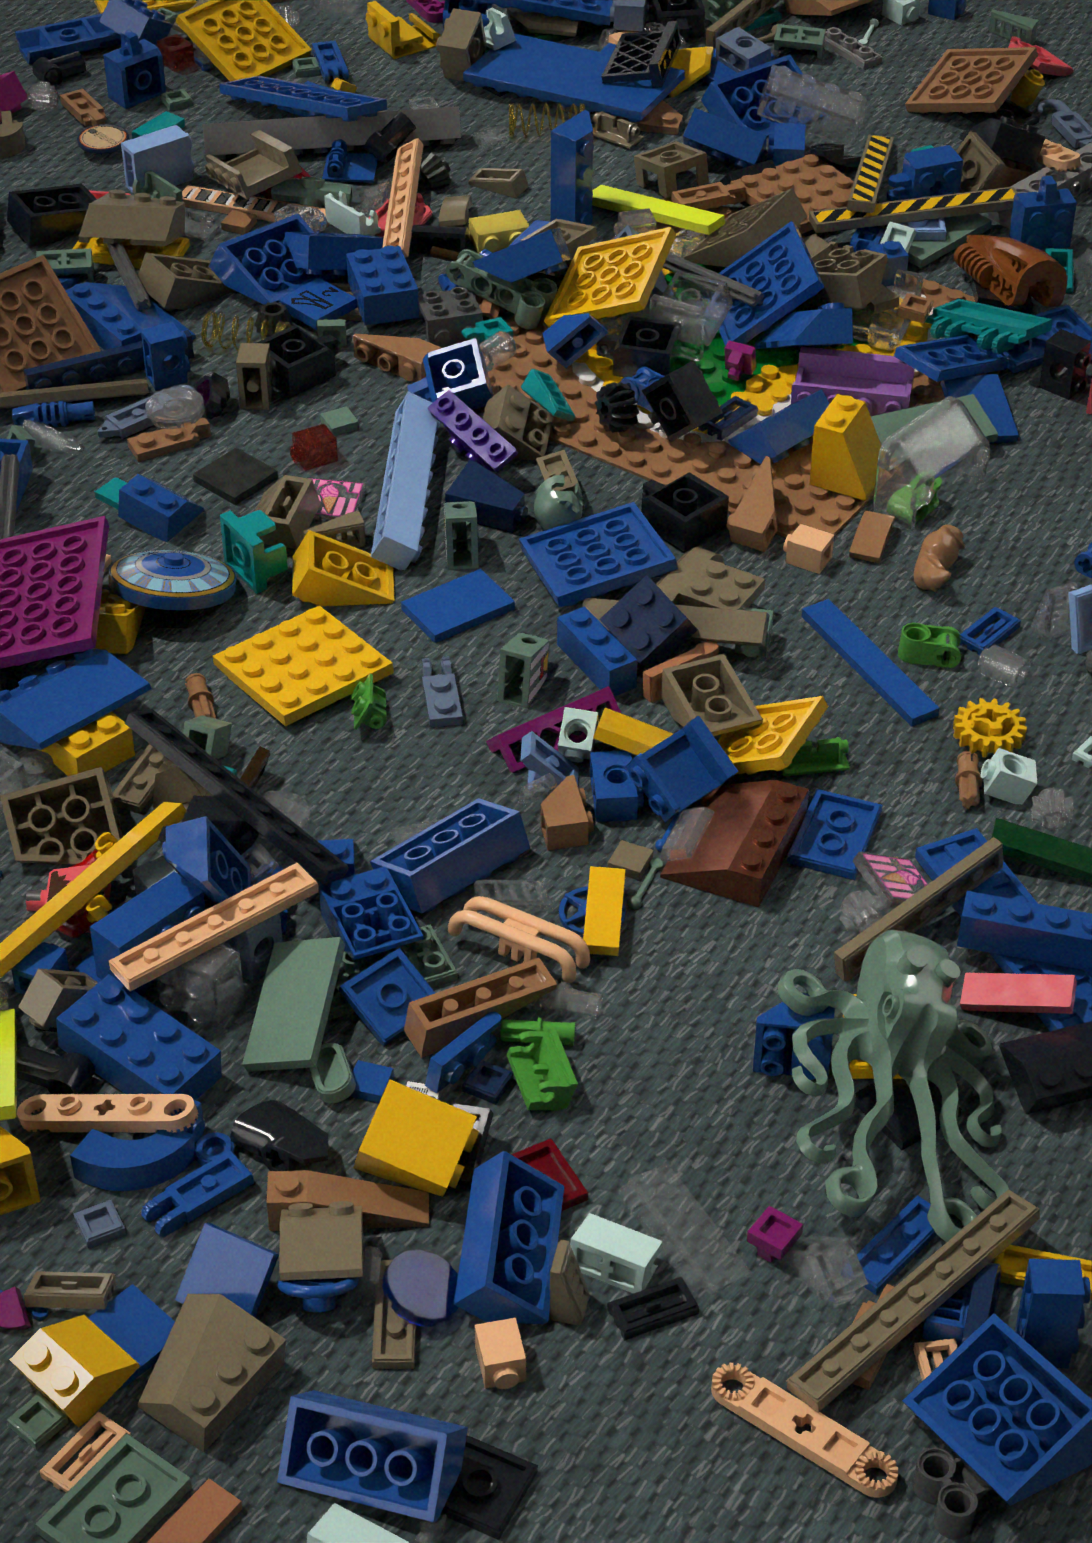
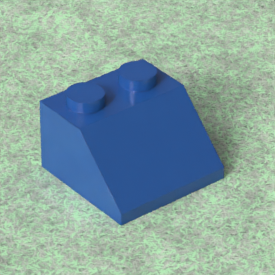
M137 474L119 489L118 517L165 542L171 540L204 511L202 506L157 481Z

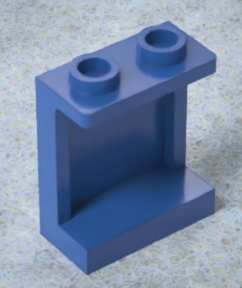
M700 716L689 721L681 730L645 753L638 754L626 765L632 782L637 787H641L649 799L651 809L655 814L661 816L664 822H667L719 788L739 772Z

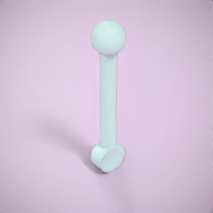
M873 18L870 20V27L864 38L859 40V43L864 46L868 45V39L874 27H877L879 24L877 19Z

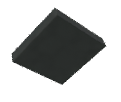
M236 447L193 473V482L233 505H237L278 479V471Z

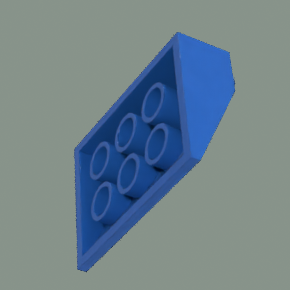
M790 54L710 82L701 99L710 114L769 137V132L775 131V123L804 124L829 114Z
M299 214L220 243L209 264L211 270L225 286L261 304L274 301L278 303V299L317 278L330 282L345 276L330 274L331 270H322V275L306 274V269L295 266L285 239V232L315 233Z
M85 282L65 290L96 343L103 350L142 341L141 329L174 322L180 332L189 330L167 311L160 308L151 298H149L150 308L143 309L142 312L138 311L126 286ZM189 330V332L192 335V340L195 339L196 335Z
M93 648L84 652H74V657L66 662L60 660L46 667L47 672L39 676L31 675L23 678L18 682L19 687L11 691H0V743L42 750L150 691L152 687L148 681L107 650Z
M995 1313L902 1400L918 1418L1009 1506L1092 1464V1399Z

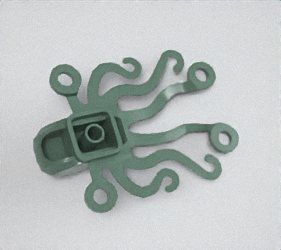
M887 930L876 938L867 949L858 981L857 996L841 990L827 991L818 978L800 969L787 971L780 978L778 994L782 1001L794 1012L804 1016H811L823 1012L830 1006L838 1009L845 1017L809 1021L800 1025L792 1035L795 1055L799 1062L815 1077L817 1082L813 1083L804 1075L802 1066L792 1069L793 1080L800 1090L813 1097L823 1095L828 1088V1076L825 1068L812 1053L807 1043L813 1038L822 1035L837 1034L839 1036L831 1058L832 1073L839 1094L838 1103L835 1108L801 1127L797 1132L796 1142L800 1151L811 1161L827 1164L834 1160L837 1151L836 1145H826L822 1150L817 1148L810 1138L839 1125L853 1114L856 1098L849 1063L856 1059L869 1063L873 1069L877 1102L874 1108L863 1118L854 1135L852 1167L834 1170L825 1182L827 1198L834 1208L849 1217H860L867 1212L878 1187L876 1171L869 1158L870 1145L876 1135L888 1123L894 1112L893 1077L899 1074L906 1080L910 1088L919 1120L921 1156L931 1203L927 1219L936 1234L945 1242H948L962 1230L953 1224L948 1214L959 1218L963 1228L976 1218L977 1215L967 1203L958 1198L943 1197L936 1156L935 1112L927 1080L936 1084L942 1095L939 1119L946 1142L955 1154L996 1193L998 1199L1009 1189L1008 1185L974 1151L960 1133L957 1124L959 1114L958 1086L951 1071H955L970 1083L980 1096L979 1107L968 1116L966 1121L967 1130L981 1146L989 1148L997 1146L1002 1135L1001 1125L991 1127L990 1135L983 1131L979 1125L990 1119L995 1111L993 1089L986 1078L974 1067L988 1058L992 1051V1046L987 1033L970 1021L959 1020L956 1007L951 1004L953 983L960 976L961 971L959 966L950 959L946 948L926 937L911 932ZM794 985L803 987L809 996L802 994ZM967 1037L970 1038L975 1045H973V1044L967 1039ZM841 1184L852 1186L858 1193L859 1199L845 1194ZM980 1186L972 1187L970 1190L973 1200L984 1210L995 1201Z

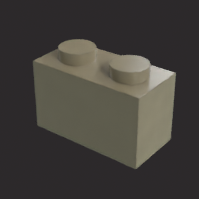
M240 343L236 360L240 409L269 410L273 393L269 344Z

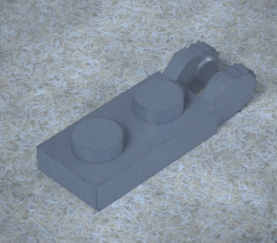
M449 656L442 657L441 671L443 675L438 674L435 676L431 674L432 665L429 658L422 659V686L430 728L463 724L455 674H452Z

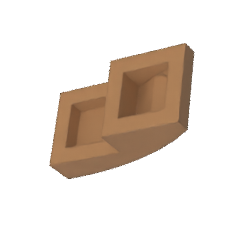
M865 510L855 533L849 557L880 563L885 545L888 544L895 516Z

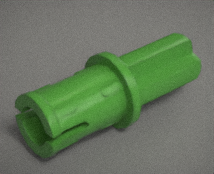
M538 1017V1021L505 1019L501 1023L500 1037L502 1041L521 1042L518 1036L520 1033L556 1029L562 1045L574 1046L575 1022L542 1021L540 1017Z

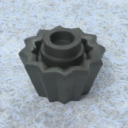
M431 152L420 166V175L425 184L432 189L450 185L452 182L449 175L451 170L444 158L439 159L437 154Z
M275 301L262 305L255 322L256 332L262 333L263 336H272L293 326V320L286 305Z

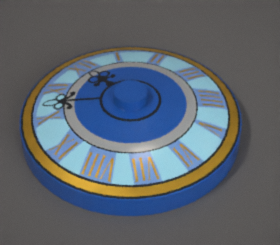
M153 550L133 553L116 560L109 568V587L120 598L137 605L164 610H196L213 607L232 598L236 591V573L226 563L203 554L177 550Z

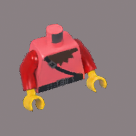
M105 832L95 842L97 850L90 853L82 862L68 868L53 869L49 872L47 890H27V911H38L118 842V839L110 832ZM111 882L56 931L71 938H78L84 933H91L90 926L107 916L108 911L112 909V905L109 903Z

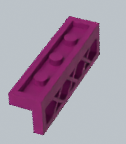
M608 686L487 740L486 743L492 753L498 750L501 751L508 769L513 773L526 766L522 761L516 762L509 745L516 742L522 743V737L531 731L539 737L541 731L545 729L558 734L553 747L558 751L561 726L559 728L555 725L562 722L565 707L596 712L598 706L606 703L608 709L621 713ZM584 732L579 736L571 733L568 738L572 742L580 743L586 739L587 735Z

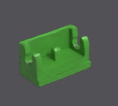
M556 1029L520 1033L518 1036L521 1042L532 1043L526 1047H509L506 1055L527 1110H561L567 1108L578 1083Z

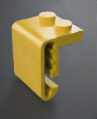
M377 1L367 3L366 22L368 24V36L393 59L436 47L437 39L441 35L417 15L409 13V21L414 24L411 26L400 16L395 17Z

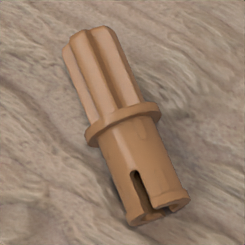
M200 673L189 675L185 680L187 682L185 686L189 694L188 706L194 711L195 717L204 715L216 719L212 706L214 697L208 691L206 678Z
M965 751L958 755V773L955 777L956 786L959 788V799L962 801V806L968 809L970 806H977L979 804V787L983 782L978 769L979 758L974 753L971 761V751Z

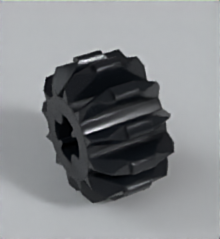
M622 382L609 383L601 387L600 391L596 393L597 401H595L597 407L596 414L600 418L599 423L604 426L606 432L622 433L632 429L638 423L637 415L639 414L635 392L630 390L628 383L623 384Z

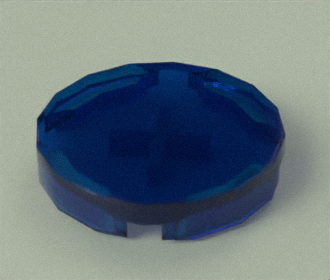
M423 1250L405 1251L393 1259L383 1275L382 1290L385 1297L388 1294L392 1302L390 1307L397 1315L409 1323L423 1327H433L437 1323H446L451 1320L459 1308L454 1305L458 1273L447 1261L434 1253Z

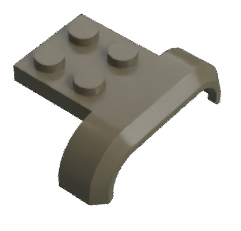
M695 547L686 552L677 561L678 569L667 572L656 583L675 605L680 603L685 606L734 610L749 608L765 590L764 578L725 565L724 559L720 554L700 547Z

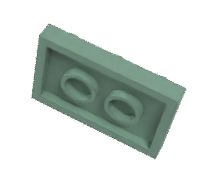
M126 1433L35 1524L37 1534L49 1543H139L192 1488L191 1478Z

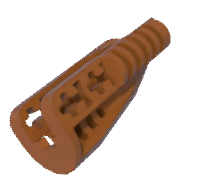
M967 235V243L960 245L955 250V263L983 288H988L1008 306L1024 305L1028 292L1040 304L1046 307H1058L1063 302L1068 278L1065 268L1045 251L1013 238L989 235Z

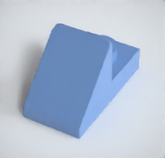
M533 731L522 737L521 761L528 768L527 791L552 792L570 775L575 776L578 785L579 768Z

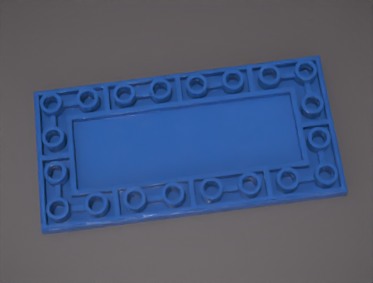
M515 33L516 41L495 51L491 48L463 72V81L473 83L476 87L487 86L495 88L498 92L509 91L516 93L520 97H536L542 102H558L564 107L576 106L589 112L603 111L615 117L628 118L631 122L642 121L685 79V70L671 67L663 86L658 88H652L651 80L602 83L601 76L612 54Z

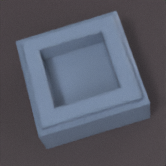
M111 1200L73 1214L76 1225L88 1249L126 1235L125 1227Z

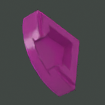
M12 1287L0 1293V1327L24 1330L31 1326L22 1293L19 1288Z

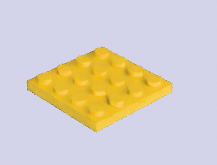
M210 0L177 15L175 21L229 81L254 76L267 77L292 65L293 59L309 57L312 51L307 43L267 0Z
M667 227L578 247L544 319L548 328L563 315L589 313L595 319L644 310L675 240L676 233L673 228Z
M320 605L213 655L214 665L284 726H288L353 694L357 684L360 681L364 683L370 673L373 674V683L394 673L393 663Z

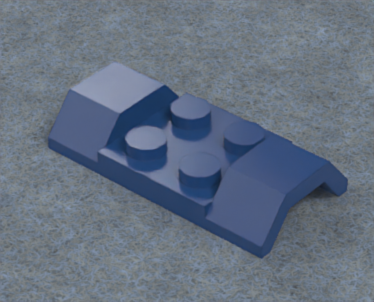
M102 14L15 31L19 50L28 64H32L42 57L51 60L52 56L61 57L77 51L89 52L93 48L102 49L121 45V35L99 22Z

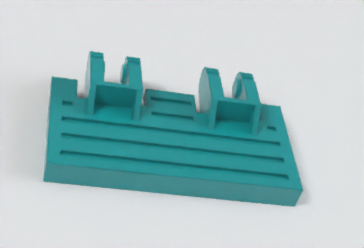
M956 299L933 308V314L929 315L925 323L933 324L930 328L932 338H951L973 333L979 335L976 342L977 348L981 350L991 348L994 353L998 354L1013 349L1015 344L1023 343L1052 329V319L964 299Z

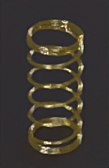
M510 103L509 136H514L518 108L525 136H527L530 126L532 107L538 136L541 135L546 108L551 132L552 123L548 104L545 103L543 107L539 133L535 105L533 103L530 105L527 131L525 132L521 105L517 104L514 118V104ZM560 103L556 110L554 128L557 127L559 108L561 109L562 122H565L563 107ZM574 103L571 105L569 119H571L573 106L575 116L578 114L576 105ZM580 103V113H581L582 111L585 110V104H584V103H583V104Z
M208 311L204 317L201 336L202 342L206 347L211 348L218 341L223 349L226 350L230 347V345L227 347L223 346L221 342L225 325V315L223 312L219 315V318L214 311ZM212 315L213 330L210 341L208 343L207 326L210 316ZM235 315L232 322L231 344L233 343L236 350L239 351L235 342L239 329V316ZM252 316L247 322L246 343H250L253 333L254 319ZM222 317V327L220 331V322ZM236 318H237L236 330H235V334H234L235 321H236ZM264 319L262 323L261 340L267 336V319ZM279 321L276 333L285 330L286 326L289 328L292 325L289 322L282 323Z

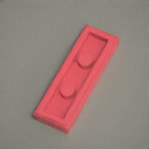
M965 973L960 1006L962 1010L1073 1014L1077 980L1075 975Z

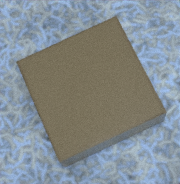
M621 840L608 861V868L626 869L625 876L640 880L648 868L650 860L653 859L654 850Z

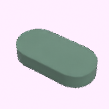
M336 1043L321 1045L316 1067L310 1068L318 1094L324 1102L338 1103L347 1099L354 1092L356 1082L342 1046Z

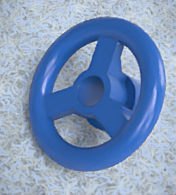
M279 1277L277 1286L286 1295L302 1298L303 1310L308 1312H325L336 1307L335 1296L347 1293L358 1285L359 1277L341 1278L344 1280L334 1283L337 1278L280 1281Z

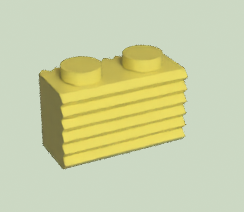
M521 210L469 218V239L478 254L484 249L496 252L509 247L529 227V223H527Z

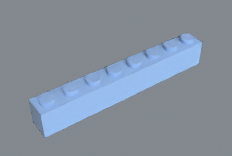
M409 391L395 412L371 552L372 558L398 570H406L410 562L415 563L422 550L419 542L425 531L422 523L428 511L424 506L430 495V490L427 487L433 476L430 468L436 457L433 450L438 442V436L435 434L441 423L428 410L432 402Z

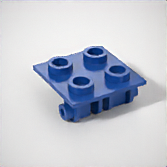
M342 139L335 140L332 143V150L327 154L322 179L334 182L374 183L378 160L372 154L348 153L346 142Z

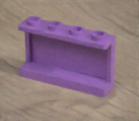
M801 346L796 380L792 384L791 404L822 389L829 404L837 394L848 395L854 399L865 401L870 416L907 409L910 405L915 369L894 356Z

